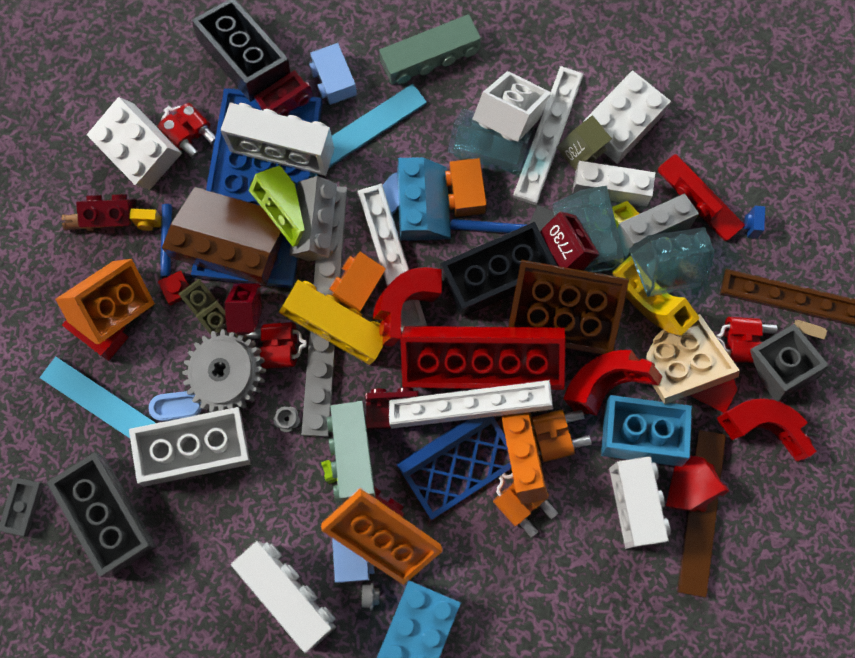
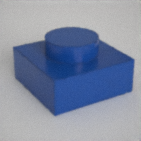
M754 206L744 218V229H748L747 238L758 239L765 228V206Z

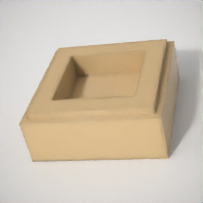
M798 319L795 320L794 324L802 333L825 339L827 333L825 328Z

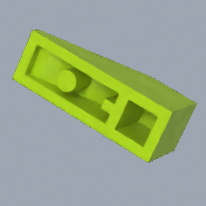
M280 165L256 173L249 188L250 193L292 247L297 246L305 229L294 182Z

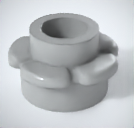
M283 406L276 411L274 424L281 431L290 432L299 425L300 418L298 417V411L294 407Z
M374 583L362 585V608H370V611H372L373 605H379V588H374Z

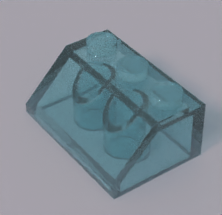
M462 109L453 125L448 152L453 153L457 158H480V164H493L501 166L503 170L508 172H520L534 127L518 142L510 141L503 138L501 133L493 129L489 130L481 127L479 122L473 120L474 111Z
M607 185L582 189L553 203L552 207L555 216L560 211L576 215L600 254L583 271L598 272L616 269L621 265L624 255Z
M705 227L647 235L629 248L647 297L699 288L708 284L715 250Z

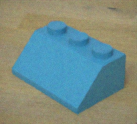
M424 157L398 158L397 180L400 241L451 239L448 186L446 185L445 177L447 167Z

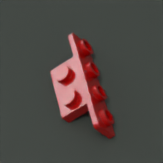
M677 154L671 156L658 167V173L679 195L686 194L699 213L698 215L724 241L731 239L744 227V223Z

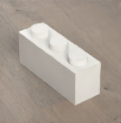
M579 161L575 172L572 195L621 203L628 201L633 205L647 207L653 195L655 172Z

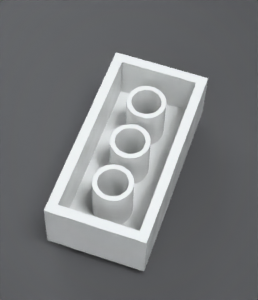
M239 103V105L229 104L220 130L230 152L324 176L327 174L334 152L330 127H327L324 123L302 121L301 118L294 115H289L288 117L278 115L269 109H264L263 111L254 109L245 103Z
M239 407L129 429L137 483L143 487L250 465L242 414Z
M256 541L231 563V566L303 652H309L336 628L332 623L336 618L326 607L320 608L315 603V600L318 598L308 586H301L298 583L297 579L300 576L291 565H283L279 558L282 555L273 544Z

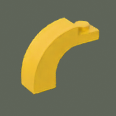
M629 256L612 272L616 277L629 279L626 298L649 321L671 334L682 336L700 319L686 298L672 296L661 289L648 275L635 256Z

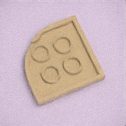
M700 314L698 315L700 319L682 336L671 334L665 330L659 332L653 339V343L647 352V360L653 362L663 376L660 385H653L664 405L739 377L740 370Z

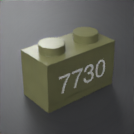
M592 115L575 128L556 148L571 167L576 170L579 161L593 163L608 149L605 145L612 138Z

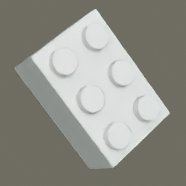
M632 70L585 120L593 115L609 134L612 140L605 145L608 150L604 153L618 164L663 117L671 101Z
M507 71L483 91L473 120L479 122V125L485 129H493L501 133L502 137L507 140L518 142L541 118L551 92Z
M120 97L115 100L87 134L135 186L151 189L182 154L134 103Z
M651 456L616 462L609 470L625 549L668 541L667 535L671 533L668 519L663 518L661 507H664L665 503L661 490L658 491L656 479L659 478L656 463H652Z

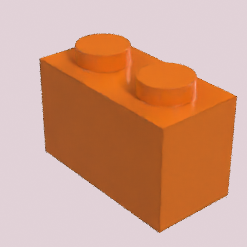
M480 158L450 161L449 171H445L446 185L452 187V194L448 195L450 210L455 209V217L485 214L486 198Z
M359 252L354 258L349 256L342 267L345 271L341 278L337 276L329 290L332 291L331 295L337 298L342 306L347 309L353 308L361 311L386 268L362 252Z

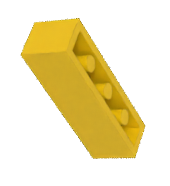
M297 280L279 313L366 364L370 365L373 363L383 347V336L379 334L380 323L366 320L356 309H347L339 304V300L334 296L318 292L317 288L310 282Z

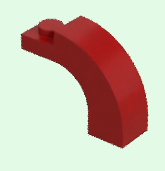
M421 267L408 270L397 276L382 292L373 313V319L382 320L379 327V334L383 336L382 345L393 347L400 340L401 311L405 302L411 300L434 302L442 294V269Z
M632 350L612 351L600 355L587 363L572 379L563 400L573 411L582 410L585 414L597 416L603 399L615 386L625 382H638L659 386L663 376L653 362L646 359L639 360Z
M752 399L727 410L716 418L732 440L744 436L753 428H764L773 432L796 462L809 458L817 452L812 445L811 439L801 431V428L808 422L796 410L782 402L771 399Z

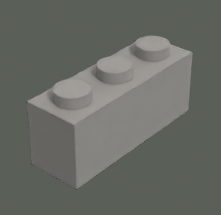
M319 176L298 182L297 197L305 231L298 245L295 247L290 246L291 256L309 262L329 257L337 189L336 183Z
M682 194L621 222L613 239L624 256L628 258L690 229L699 213L686 194Z

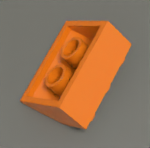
M132 259L112 261L55 299L67 322L95 344L102 343L155 304Z

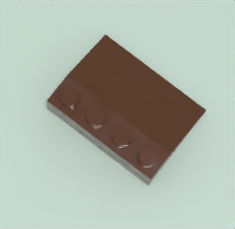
M194 187L172 221L162 249L169 258L266 286L284 235L260 205Z
M521 260L508 327L565 328V348L597 354L612 352L629 279Z

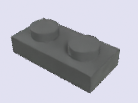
M13 478L0 521L1 532L28 537L43 483Z

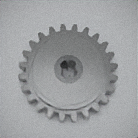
M221 329L220 335L212 331L211 338L202 336L204 343H194L196 350L188 352L191 359L190 361H184V364L188 365V370L183 371L182 374L188 376V379L183 382L184 385L191 386L187 394H195L192 401L194 403L201 402L200 408L209 409L210 412L236 408L237 405L246 408V400H255L252 395L253 392H261L257 385L258 383L265 382L264 379L260 378V374L266 372V369L260 367V364L264 363L265 359L258 357L262 351L254 347L256 343L253 340H247L248 336L237 335L235 332H230L229 334L226 330Z

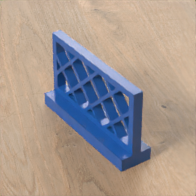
M493 416L467 419L396 464L431 520L511 469L510 462L504 466L494 464L497 448L507 451L508 448L505 434ZM490 424L496 432L494 444L480 441L482 429ZM477 433L476 440L469 438ZM499 438L504 446L498 445ZM463 441L475 443L472 458L457 455L459 444ZM479 444L493 447L490 463L476 460ZM455 447L453 454L446 453ZM441 455L453 457L449 473L434 470L436 460ZM456 458L471 461L468 477L453 474ZM432 462L431 469L424 467ZM475 462L489 465L487 477L483 480L471 478ZM493 467L500 468L494 473H492ZM419 469L429 471L427 487L416 485L410 475ZM433 473L448 476L445 492L430 488ZM452 477L467 480L465 491L460 495L449 493ZM471 481L478 482L469 488ZM419 489L426 490L425 497L422 496ZM429 491L444 495L442 506L433 512L427 504ZM448 496L455 497L449 502H447Z

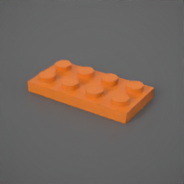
M361 488L321 523L324 533L403 585L442 553L440 543Z

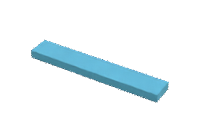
M411 84L332 135L334 152L329 168L426 105V100L416 87ZM311 172V178L319 175Z
M57 357L53 359L40 376L43 381L128 438H130L129 429L156 424Z

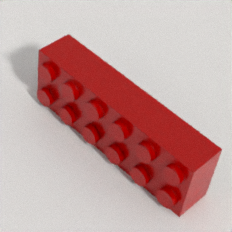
M405 326L401 334L402 387L484 389L550 380L551 390H564L565 328Z

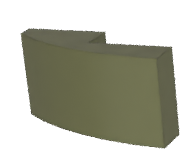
M200 278L179 293L180 297L210 335L212 331L219 333L221 329L227 327L225 310Z

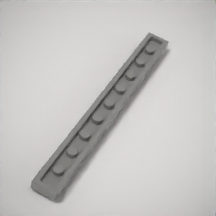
M337 187L329 257L315 261L314 286L318 292L324 295H331L332 291L329 290L331 284L337 276L341 278L347 187ZM311 331L309 335L301 435L329 437L327 417L331 415L330 405L332 402L336 346Z

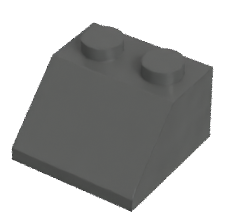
M795 324L750 350L761 383L774 400L779 402L819 379L829 366Z

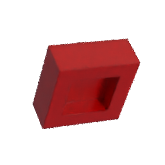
M181 270L158 281L169 305L183 300L179 293L187 288L189 284Z

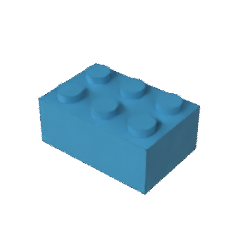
M610 395L604 408L601 456L627 460L651 456L652 463L683 466L690 458L692 406L675 403L664 405L660 401Z
M408 581L377 658H439L459 609L460 602Z

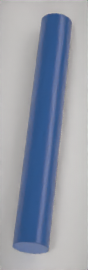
M162 204L160 278H166L171 275V258L162 249L172 223L171 204Z
M451 219L450 229L510 233L527 224Z

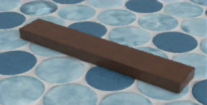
M725 269L720 295L855 327V299L734 270Z
M698 430L694 456L703 457L707 462L713 464L716 468L715 472L721 480L726 435ZM718 497L707 505L705 512L699 510L695 512L687 511L677 593L707 598Z

